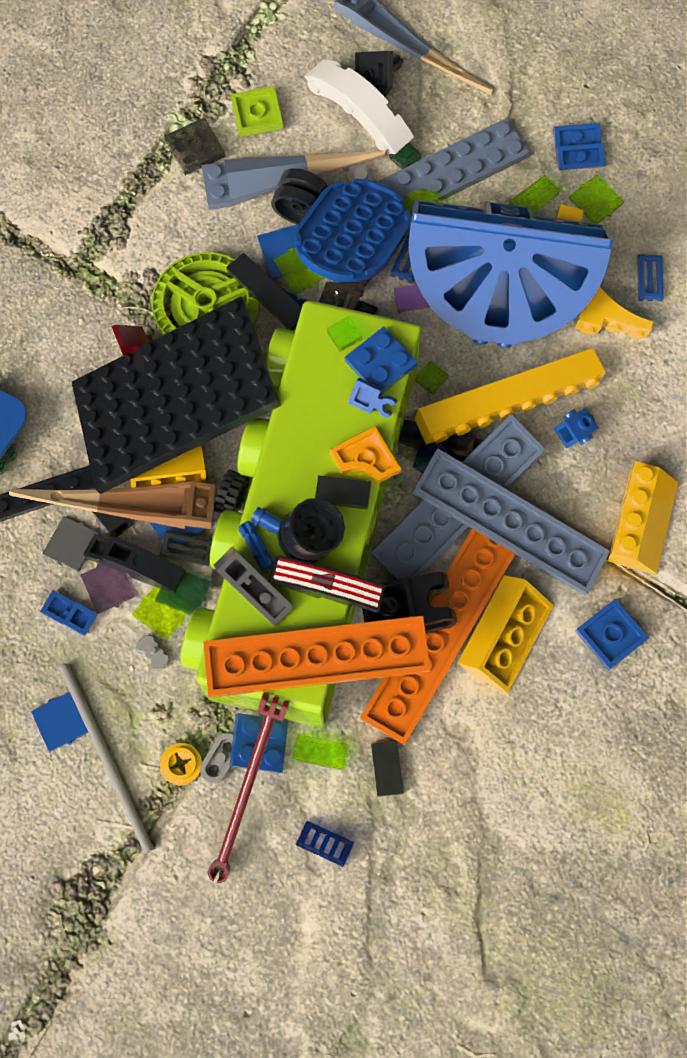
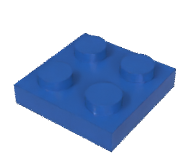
M384 326L344 357L345 362L360 378L383 388L380 395L417 367V361Z
M616 599L575 631L608 671L649 639Z
M242 713L236 714L229 767L248 768L264 717ZM275 719L258 771L283 773L288 728L287 720L280 721Z

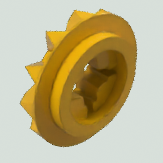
M174 744L168 747L161 756V773L172 784L178 786L190 784L199 776L202 764L201 756L189 744ZM177 754L183 761H189L185 765L186 774L179 768L172 769L178 764Z

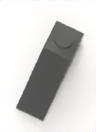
M233 546L214 564L216 571L274 626L294 608Z

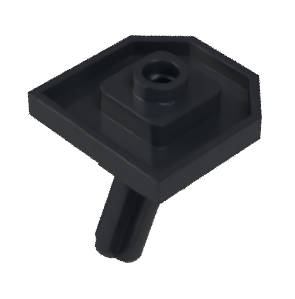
M393 51L355 52V72L370 82L386 97L393 88L394 72L402 67L404 60L399 55L393 56Z

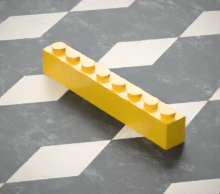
M591 348L418 408L415 421L426 444L432 442L436 444L448 439L449 436L466 434L471 428L477 426L480 428L486 427L499 418L504 420L510 414L514 415L522 410L523 412L531 411L542 403L545 405L551 404L561 396H573L584 388L588 390L593 389L601 383L600 381L606 372L594 349Z

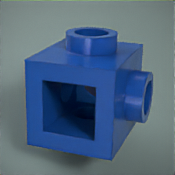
M585 407L578 412L574 408L563 415L564 421L553 429L567 449L578 442L582 445L592 439L591 433L599 427L594 417Z

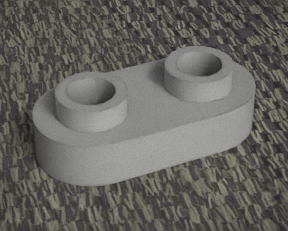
M225 733L220 735L203 760L200 773L207 782L212 784L219 783L225 779L230 771L231 752H225L224 746L228 743L232 744L233 734ZM213 766L219 767V772L216 775L210 774V769Z

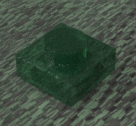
M408 142L396 154H389V159L402 170L421 160L422 154Z

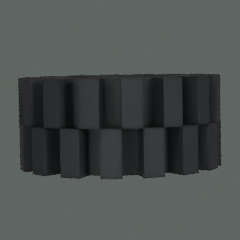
M231 469L227 470L223 480H221L220 488L217 491L218 494L215 497L214 511L221 514L224 510L238 512L247 493L249 477Z

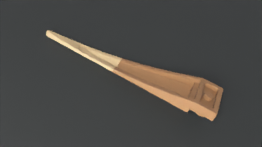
M188 481L155 486L110 489L102 494H99L96 490L11 489L9 490V495L185 529V526L211 529L216 484Z

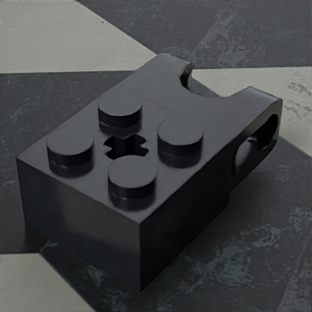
M441 571L380 583L385 585L379 611L372 612L362 608L364 623L423 616L425 633L446 629L457 623V616L452 608L431 606L433 598L449 588L448 575Z

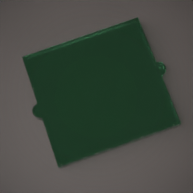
M184 569L186 573L176 593L160 589L155 602L191 615L196 607H201L202 602L206 601V593L212 579Z

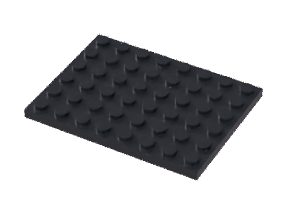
M242 296L141 346L140 349L131 354L123 355L72 381L94 487L99 494L281 406Z

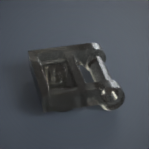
M326 282L319 302L343 307L347 295L351 294L346 308L356 310L359 299L364 295L366 288L358 283Z

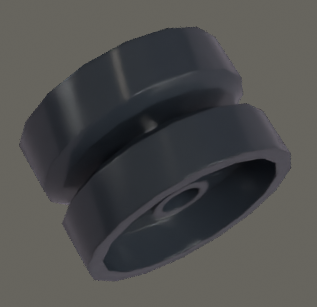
M296 168L287 169L281 175L278 188L271 200V206L283 219L299 224L328 185L323 179L310 171Z

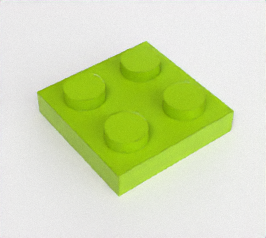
M275 86L230 94L239 138L284 129Z

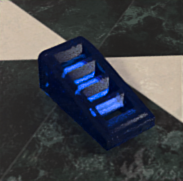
M306 821L295 845L344 868L355 842ZM312 829L316 832L310 845H307L305 841ZM320 834H323L325 838L318 850L314 847ZM331 838L335 841L329 854L324 851ZM339 843H342L344 847L339 858H336L334 854Z

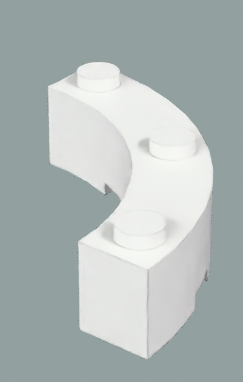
M323 59L305 75L310 90L316 95H321L335 101L347 113H351L370 133L380 151H385L387 154H396L414 138L399 114L394 115L386 106L389 101L370 82L348 67L344 70L339 62Z

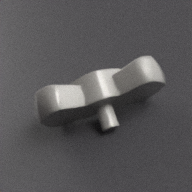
M145 636L139 640L136 650L145 653L146 658L151 661V670L159 671L165 669L170 658L159 648L153 636Z

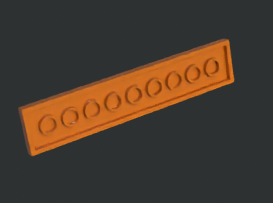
M471 529L446 572L449 578V588L447 591L436 595L431 601V606L452 608L456 613L457 623L446 629L425 633L430 672L384 677L362 713L360 720L402 745H406L516 554Z

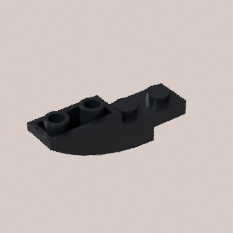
M94 534L83 554L88 560L127 573L132 579L174 594L186 573L184 569L174 563L116 537L109 539Z

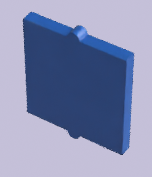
M70 692L55 700L49 699L47 704L31 711L49 752L66 744L71 745L73 740L89 733Z

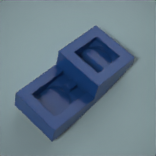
M52 590L40 610V613L83 636L86 635L97 616L96 612Z

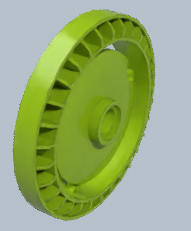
M202 252L185 256L165 269L154 286L151 306L154 320L162 335L177 329L166 315V302L171 291L173 292L171 311L179 327L240 296H247L246 306L253 326H255L260 312V302L244 287L238 289L237 285L241 284L234 278L229 279L223 274L205 271H219L231 276L227 272L226 267L235 259L220 253ZM205 301L211 302L208 305H201Z

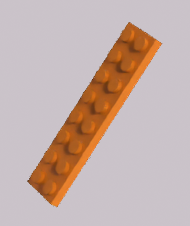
M423 616L203 641L209 698L430 672Z

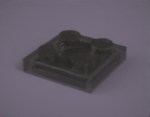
M205 117L164 136L168 147L185 176L201 169V165L211 164L226 157L224 149Z

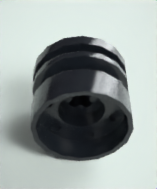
M320 498L306 499L285 515L279 524L277 533L279 546L289 558L315 563L336 549L343 540L345 532L344 519L338 508L328 500ZM304 533H310L311 537L305 536Z

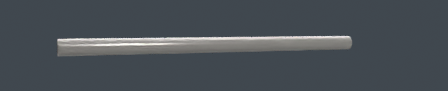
M68 663L59 667L64 681L144 854L150 853L154 850L150 838Z

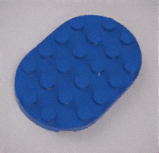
M354 179V182L348 183L338 181L323 190L300 221L295 237L296 252L311 272L336 283L360 282L378 275L387 266L405 238L410 224V211L406 209L403 204L404 200L398 193L381 183L366 179Z

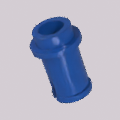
M257 507L251 518V521L255 522L254 526L260 525L276 535L279 524L282 521L277 516L268 512L266 507Z

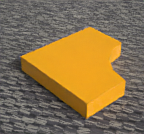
M376 425L329 449L342 474L351 471L363 472L372 476L378 484L400 473L402 469Z

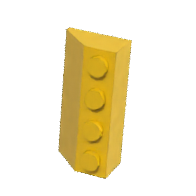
M637 461L631 467L607 562L654 575L657 574L679 483L660 467Z
M504 575L464 649L458 664L471 675L505 693H509L554 605L527 580Z

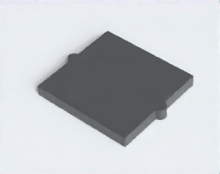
M63 516L42 554L57 561L60 566L66 565L79 572L86 560L83 554L94 534H100L85 527L83 522L77 523Z

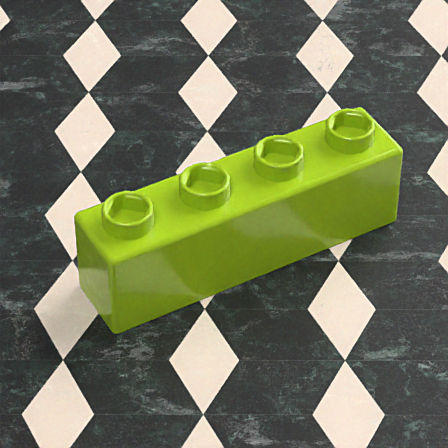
M306 301L302 306L295 331L281 327L274 331L266 356V364L274 386L279 387L277 397L281 406L272 410L270 420L257 417L249 421L245 427L240 444L237 467L241 475L252 477L253 479L243 513L224 510L218 520L210 550V566L215 569L214 564L233 546L269 581L272 568L266 571L260 569L257 562L258 559H255L238 527L247 521H250L254 526L255 522L251 521V518L257 507H266L268 512L283 520L285 515L292 511L299 503L306 499L315 498L318 475L371 482L368 510L336 506L344 519L345 532L343 540L336 549L313 563L363 578L388 479L378 484L372 476L363 472L351 471L342 474L329 449L376 425L392 454L395 456L417 367L381 395L383 397L392 396L398 400L395 406L385 403V408L393 412L389 418H385L379 414L376 408L369 414L347 403L359 376L345 362L344 357L384 326L413 356L418 366L421 325L316 301ZM260 525L254 526L255 533H258L267 549V554H270L273 561L276 555L287 557L279 546L276 534ZM304 533L305 536L311 537L310 533ZM224 578L215 610L196 607L191 614L182 643L181 665L185 668L197 670L196 680L210 701L257 712L262 695L265 693L269 695L268 702L266 703L268 706H271L274 697L279 698L276 708L280 710L284 700L290 702L285 720L323 729L327 721L336 683L209 698L203 641L348 625L352 623L356 606L352 604L344 605L323 597L315 598L271 583L294 606L274 626Z

